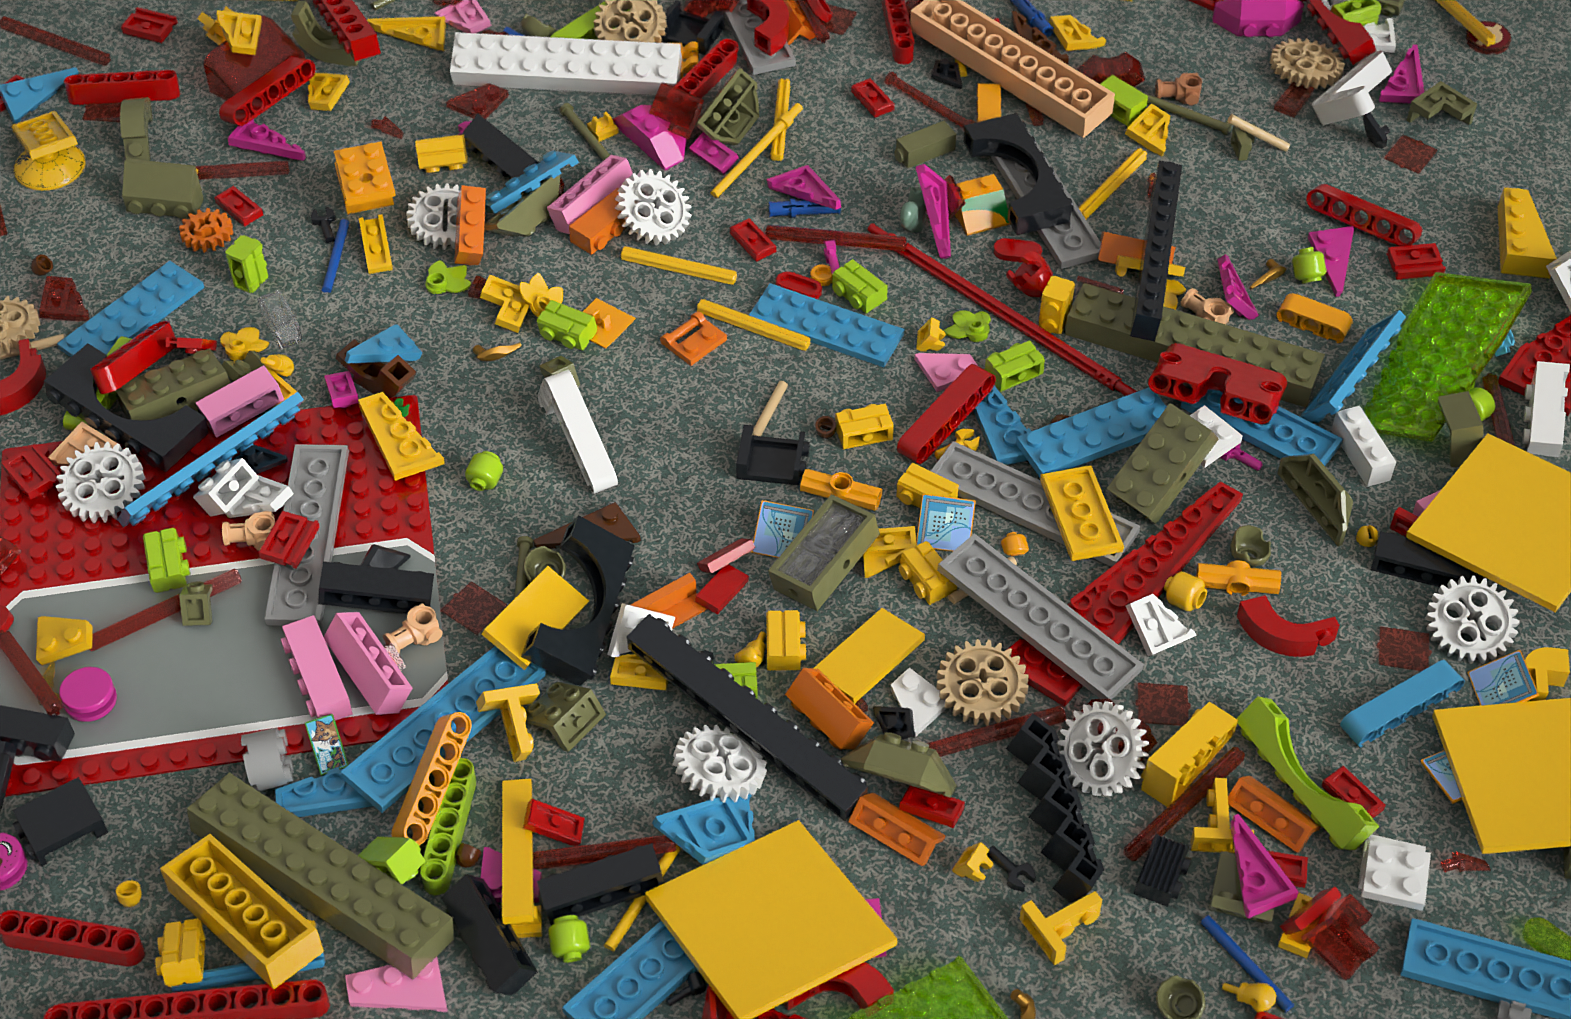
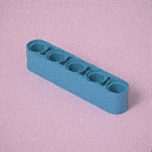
M1441 660L1351 711L1343 718L1340 727L1359 747H1363L1362 743L1368 740L1371 742L1385 734L1383 731L1388 728L1394 729L1406 722L1405 719L1411 715L1414 717L1427 710L1426 706L1432 703L1437 704L1446 699L1452 691L1458 692L1463 687L1465 680L1445 660Z

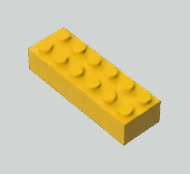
M208 834L160 868L168 891L273 989L324 952L317 928L211 834Z

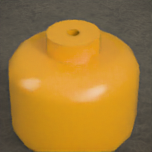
M1010 532L1006 535L1007 537L1001 540V546L1006 555L1018 556L1029 551L1027 538L1023 534Z

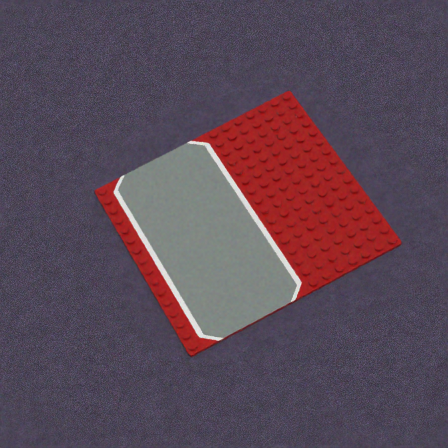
M408 395L389 398L393 404L396 399L403 398L402 407L410 404L409 414L404 418L416 427V431L422 437L417 396ZM359 403L352 404L347 408H333L332 405L302 409L285 425L282 426L279 422L274 432L266 438L261 439L258 437L259 439L253 443L254 445L285 455L288 462L257 475L287 486L295 444L348 445L349 455L332 562L360 565L373 544L410 554L411 557L398 570L434 573L430 607L434 609L439 628L443 632L426 471L394 480L360 410ZM257 415L217 438L208 427V434L167 472L158 467L150 466L144 458L136 454L146 479L142 480L145 489L138 490L141 496L262 415ZM63 441L36 444V446L48 458ZM120 444L121 448L124 450L126 447ZM32 445L4 449L2 451V462L23 450L27 452L32 449ZM237 451L238 453L232 457V460H234V458H236L241 453ZM1 464L0 606H5L13 614L14 620L11 627L0 638V705L67 717L75 733L61 762L53 760L42 761L27 755L15 756L5 797L54 790L78 777L83 785L244 762L243 754L248 752L247 745L242 746L241 736L272 728H278V730L285 729L288 740L286 755L313 751L305 722L317 719V717L310 716L305 702L309 700L308 695L302 696L297 680L301 679L299 674H293L288 660L293 657L291 653L285 654L280 640L285 637L282 626L266 625L265 622L274 563L260 559V550L254 548L253 545H247V542H235L230 545H224L222 524L224 522H229V524L245 523L246 519H249L251 515L229 518L226 514H220L210 517L193 498L199 491L198 486L205 479L200 482L195 479L194 483L178 497L172 494V497L165 506L157 511H154L153 508L150 509V512L145 515L146 518L135 526H132L130 523L123 528L120 522L115 520L112 515L108 516L106 523L103 522L101 517H98L96 523H92L90 517L85 521H82L79 515L73 517L70 510L67 511L58 497L60 493L56 485L60 484L59 481L54 483V487L30 500L4 471ZM54 465L58 469V471L63 475V472L60 469L62 465ZM118 466L112 467L109 471L116 469ZM213 469L211 471V474L205 479L209 477L212 478L216 474L215 469ZM120 489L114 490L111 494L117 493ZM88 494L85 498H89L92 494ZM284 506L279 508L276 512H272L274 514L275 522L277 521L281 512L284 511ZM174 528L179 537H184L187 552L182 553L183 560H188L191 575L186 576L187 584L196 581L212 584L213 591L210 594L213 621L211 625H182L179 594L183 588H171L169 591L159 593L154 592L149 579L143 535L145 533L160 532L164 529ZM325 605L322 626H319L323 637L336 613L359 612L413 688L399 713L376 715L327 644L349 697L353 715L335 721L343 747L379 741L448 684L443 634L437 642L430 643L427 646L411 643L401 649L400 654L393 655L384 642L383 635L385 633L391 634L403 626L402 622L407 619L408 614ZM47 616L87 620L93 626L92 648L41 665L36 660L38 617ZM97 667L110 675L117 692L116 704L106 716L90 722L74 720L66 713L59 696L60 685L66 676L77 669Z

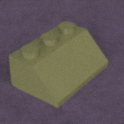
M125 159L122 197L127 212L154 214L156 216H175L181 219L189 218V213L197 214V210L200 209L204 197L195 165Z

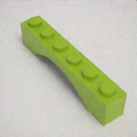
M1257 696L1236 718L1238 719V725L1241 727V734L1258 747L1257 752L1259 756L1266 762L1271 763L1276 769V776L1292 788L1294 798L1302 805H1306L1312 814L1310 816L1313 821L1326 829L1330 834L1329 840L1339 849L1356 850L1380 827L1361 804L1349 803L1331 796L1320 789L1308 777L1293 750L1289 731V719L1272 699Z

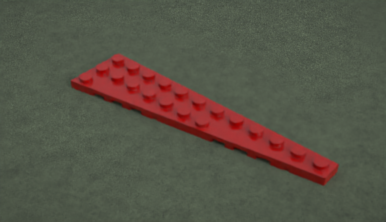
M1220 481L1198 498L1194 504L1183 510L1177 519L1165 524L1163 530L1158 534L1146 539L1145 544L1139 549L1132 550L1090 583L1084 591L1071 598L1070 603L1067 605L1119 644L1134 627L1126 605L1151 594L1159 598L1164 592L1167 579L1170 576L1174 577L1183 570L1242 501L1243 493ZM1019 639L1009 647L1012 649L1011 658L1020 656L1018 665L1026 666L1024 674L1029 676L1027 684L1065 707L1083 687L1081 683L1025 639Z

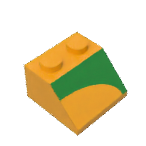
M994 174L950 185L949 206L967 236L1010 225L1007 220L1008 207L1004 190Z

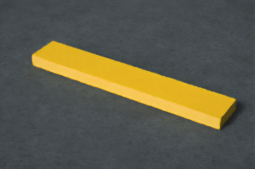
M532 779L502 781L503 924L534 922L533 832L523 828L527 804L532 799Z

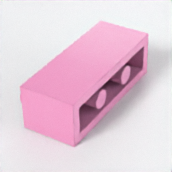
M263 365L195 403L200 414L206 417L207 426L217 438L284 401L278 383Z

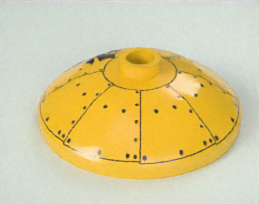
M72 146L32 160L25 150L15 162L14 174L17 181L29 189L41 191L58 189L70 184L81 175L85 168V156L80 148Z

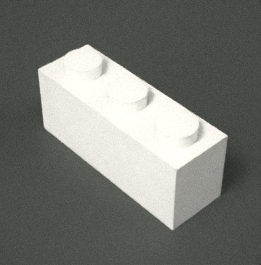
M1356 406L1336 412L1331 431L1333 434L1343 438L1341 447L1365 485L1369 487L1390 481L1396 460L1362 408Z

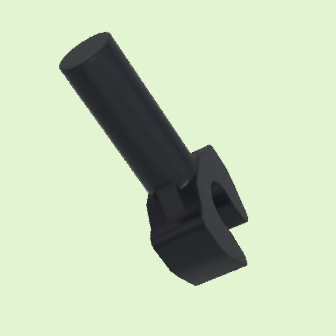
M325 207L326 215L320 217L316 209H314L311 213L312 225L321 226L326 243L334 242L335 238L330 225L332 221L336 220L334 211L329 207Z
M995 846L989 848L986 855L1008 873L1007 885L1011 889L1021 892L1025 891V884L1017 878L1019 875H1024L1031 882H1035L1036 874L1034 868L1028 862L1015 865Z

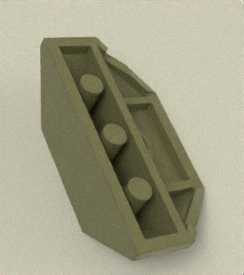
M739 68L711 100L695 121V125L714 141L718 140L722 143L738 145L759 117V103L756 92L757 82Z
M560 175L555 178L550 177L541 180V186L534 191L521 192L522 198L501 210L485 223L484 230L508 236L523 235V237L534 233L535 227L538 224L547 221L551 217L547 207L558 199Z
M1315 454L1285 456L1281 458L1277 474L1338 547L1343 545L1353 506V500L1349 493L1345 491Z
M894 733L880 734L849 751L841 758L845 767L854 768L946 797H951L957 787L936 750L929 748V745L922 741H912L911 743L901 740V736Z

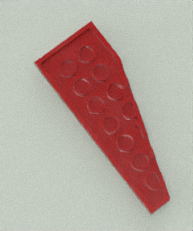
M1571 315L1557 323L1549 332H1543L1538 335L1533 342L1523 344L1504 369L1497 382L1525 396L1526 384L1531 385L1537 361L1570 364L1569 373L1565 381V388H1568L1564 403L1566 416H1569L1571 413Z

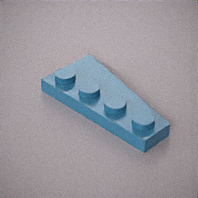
M558 151L546 153L542 157L543 160L525 168L524 174L520 177L508 180L505 183L506 187L500 191L496 190L486 197L485 211L492 214L498 213L521 199V192L534 191L541 186V180L550 177L555 178L562 174L560 171L562 167L567 164L573 167L579 161L574 154Z
M994 386L990 393L973 410L994 460L1005 465L1028 461L1016 445V438L1031 432V430L1025 428L1020 421V416L1016 411L1012 412L1007 405V400Z
M339 767L328 770V773L315 779L311 776L275 789L276 803L297 817L373 806L341 778V771L343 769L339 770Z

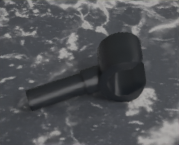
M700 972L690 974L687 977L689 986L666 1000L669 1006L685 997L699 995L706 991V983Z

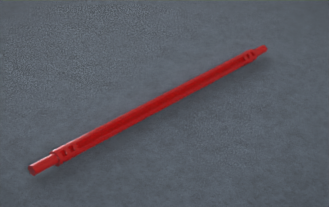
M873 223L869 225L867 231L884 241L885 246L1112 391L1117 390L1125 396L1138 392L1123 383L1122 378L894 233H888Z

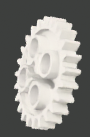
M652 169L646 174L643 170H640L637 175L633 173L629 179L626 178L618 189L619 194L615 200L619 203L615 209L622 211L617 217L625 219L623 227L630 226L629 234L636 232L637 240H640L642 236L645 237L646 244L653 239L654 244L657 246L661 241L667 244L670 240H676L678 235H682L685 231L684 229L689 225L688 220L691 214L688 211L691 209V205L685 204L689 196L681 195L685 189L676 188L677 180L673 183L669 182L670 175L662 178L661 171L654 176Z
M446 183L445 187L441 189L439 184H436V190L427 187V193L419 191V198L412 197L413 203L408 204V211H406L408 228L411 229V235L416 234L417 241L424 239L425 246L433 243V249H436L438 245H442L443 250H446L447 245H451L455 249L457 199L460 192L458 185L450 189L449 184ZM448 202L447 231L444 232V203Z
M95 442L94 449L92 450L85 445L84 453L76 450L75 459L66 458L69 466L60 467L63 475H57L56 477L60 483L56 485L60 493L58 497L67 511L70 510L73 517L79 515L82 521L90 517L92 523H96L98 517H101L103 522L106 523L109 515H112L117 520V512H122L124 507L133 502V498L138 499L141 497L138 490L145 489L142 480L146 479L142 471L144 469L137 456L131 454L129 448L122 450L118 443L113 449L109 442L105 443L104 448H101L98 442ZM118 466L116 469L109 471L112 467ZM120 489L117 493L111 494L114 490ZM88 494H92L89 498H85Z
M1461 576L1458 585L1452 579L1447 584L1448 588L1441 585L1438 590L1439 594H1433L1431 598L1433 602H1429L1427 609L1431 612L1427 613L1425 620L1432 622L1428 624L1427 631H1435L1431 641H1441L1437 649L1441 650L1446 647L1449 649L1447 652L1448 657L1456 653L1458 654L1457 659L1459 662L1465 656L1468 657L1470 664L1474 662L1475 658H1478L1481 664H1484L1487 656L1490 660L1494 661L1497 653L1503 655L1506 652L1505 646L1511 647L1514 641L1511 638H1515L1518 634L1514 627H1517L1519 624V620L1513 618L1518 613V609H1509L1514 600H1504L1503 598L1507 591L1503 590L1498 593L1496 592L1497 583L1488 587L1487 578H1484L1479 584L1475 576H1472L1469 583ZM1471 599L1481 600L1484 606H1475ZM1446 610L1456 611L1459 617L1452 618L1447 614ZM1492 622L1497 626L1498 630L1492 631L1488 629L1485 623ZM1460 634H1469L1473 641L1467 642L1463 640Z
M1106 701L1103 705L1101 702H1093V708L1091 705L1084 704L1083 713L1081 711H1073L1076 720H1065L1070 728L1069 730H1060L1066 737L1065 740L1057 742V744L1064 746V750L1060 751V754L1065 755L1071 772L1068 778H1075L1072 785L1074 787L1082 786V792L1090 793L1092 791L1094 796H1101L1102 793L1104 796H1112L1113 791L1115 793H1123L1122 785L1131 788L1132 782L1130 778L1140 779V775L1136 771L1137 768H1146L1140 762L1141 758L1149 757L1148 753L1142 751V747L1147 746L1149 742L1143 741L1140 738L1146 733V730L1136 728L1141 722L1140 719H1131L1132 711H1123L1122 705L1115 704L1113 707L1112 702ZM1102 722L1104 728L1103 732L1099 735L1097 727ZM1123 739L1125 748L1120 753L1118 744ZM1085 745L1087 748V754L1083 758L1081 755V749ZM1106 762L1108 772L1104 776L1102 774V766Z
M704 725L702 732L694 727L692 734L686 731L684 737L679 738L673 757H675L673 765L677 766L675 773L683 775L681 782H690L689 790L700 789L699 796H703L705 793L710 794V800L712 801L716 796H720L723 803H725L727 797H730L734 802H737L738 796L746 800L749 793L755 795L757 788H761L767 772L765 769L767 761L762 760L763 756L738 736L730 733L727 727L724 731H720L718 725H715L713 730Z

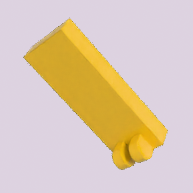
M383 214L378 215V218L364 220L363 217L359 218L368 273L393 270Z
M1117 255L1116 274L1124 276L1127 268L1140 270L1141 259ZM1169 263V275L1184 277V266Z

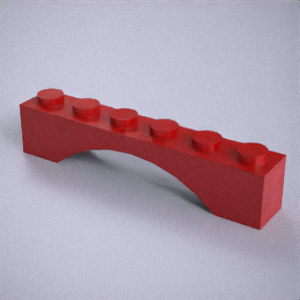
M1300 0L1301 2L1306 1V8L1312 17L1317 16L1318 19L1316 21L1322 31H1328L1327 36L1333 45L1337 44L1339 46L1338 51L1344 60L1348 58L1351 64L1354 65L1377 51L1372 37L1361 23L1351 22L1338 17L1323 4L1322 0Z

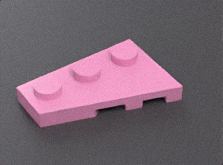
M437 957L431 963L429 962L414 980L391 965L345 975L350 1006L448 1012Z

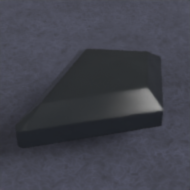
M946 58L935 60L931 78L962 89L958 63L950 62Z
M1371 112L1363 115L1366 136L1376 148L1386 147L1388 140L1386 135L1390 133L1388 126L1380 127Z
M252 445L234 458V460L243 458L256 474L288 462L287 456L257 445Z
M373 544L360 565L398 569L411 555Z
M873 707L883 734L887 732L901 736V740L915 736L912 709Z

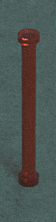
M893 71L887 74L885 78L886 84L894 85L962 128H965L967 124L976 123L971 119H965L901 80Z

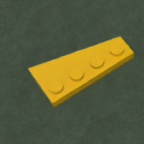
M383 392L358 399L360 410L394 480L444 465V457L439 452L436 453L431 443L425 437L422 438L416 431V427L410 421L407 422L402 416V412Z

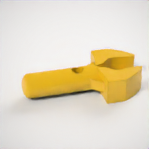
M960 429L955 432V437L957 438L955 442L976 451L979 446L980 436L971 441L965 440L974 436V430ZM950 444L934 452L935 457L938 460L941 458V456L944 454V452L947 450Z

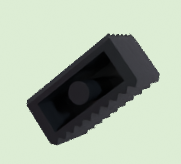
M1155 834L1136 882L1134 895L1167 907L1171 898L1178 899L1183 884L1178 879L1180 874L1187 875L1192 858L1187 857L1189 846Z

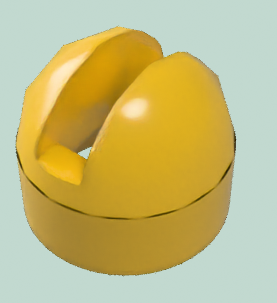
M1372 525L1362 526L1357 532L1356 540L1364 547H1372L1377 543L1378 531Z
M129 880L117 886L116 896L122 906L130 908L140 902L142 892L138 882Z

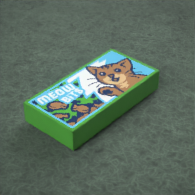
M333 714L305 722L321 776L326 775L328 770L339 767V770L346 768L349 764Z

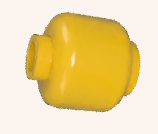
M1179 572L1174 577L1170 576L1164 586L1168 603L1184 611H1192L1195 608L1199 609L1207 596V589H1205L1203 580L1186 572Z

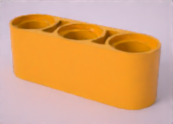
M978 83L977 122L1001 117V84Z
M1295 293L1288 294L1276 313L1279 322L1290 323V326L1303 331H1311L1314 335L1327 340L1329 338L1333 339L1336 343L1343 342L1353 324V319L1347 312Z

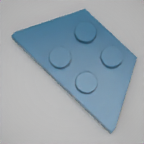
M749 793L746 800L738 796L737 802H734L730 797L726 798L725 803L721 801L720 797L715 798L713 801L701 802L656 816L652 824L701 864H706L755 841L752 828L753 811H750L749 803L752 794Z

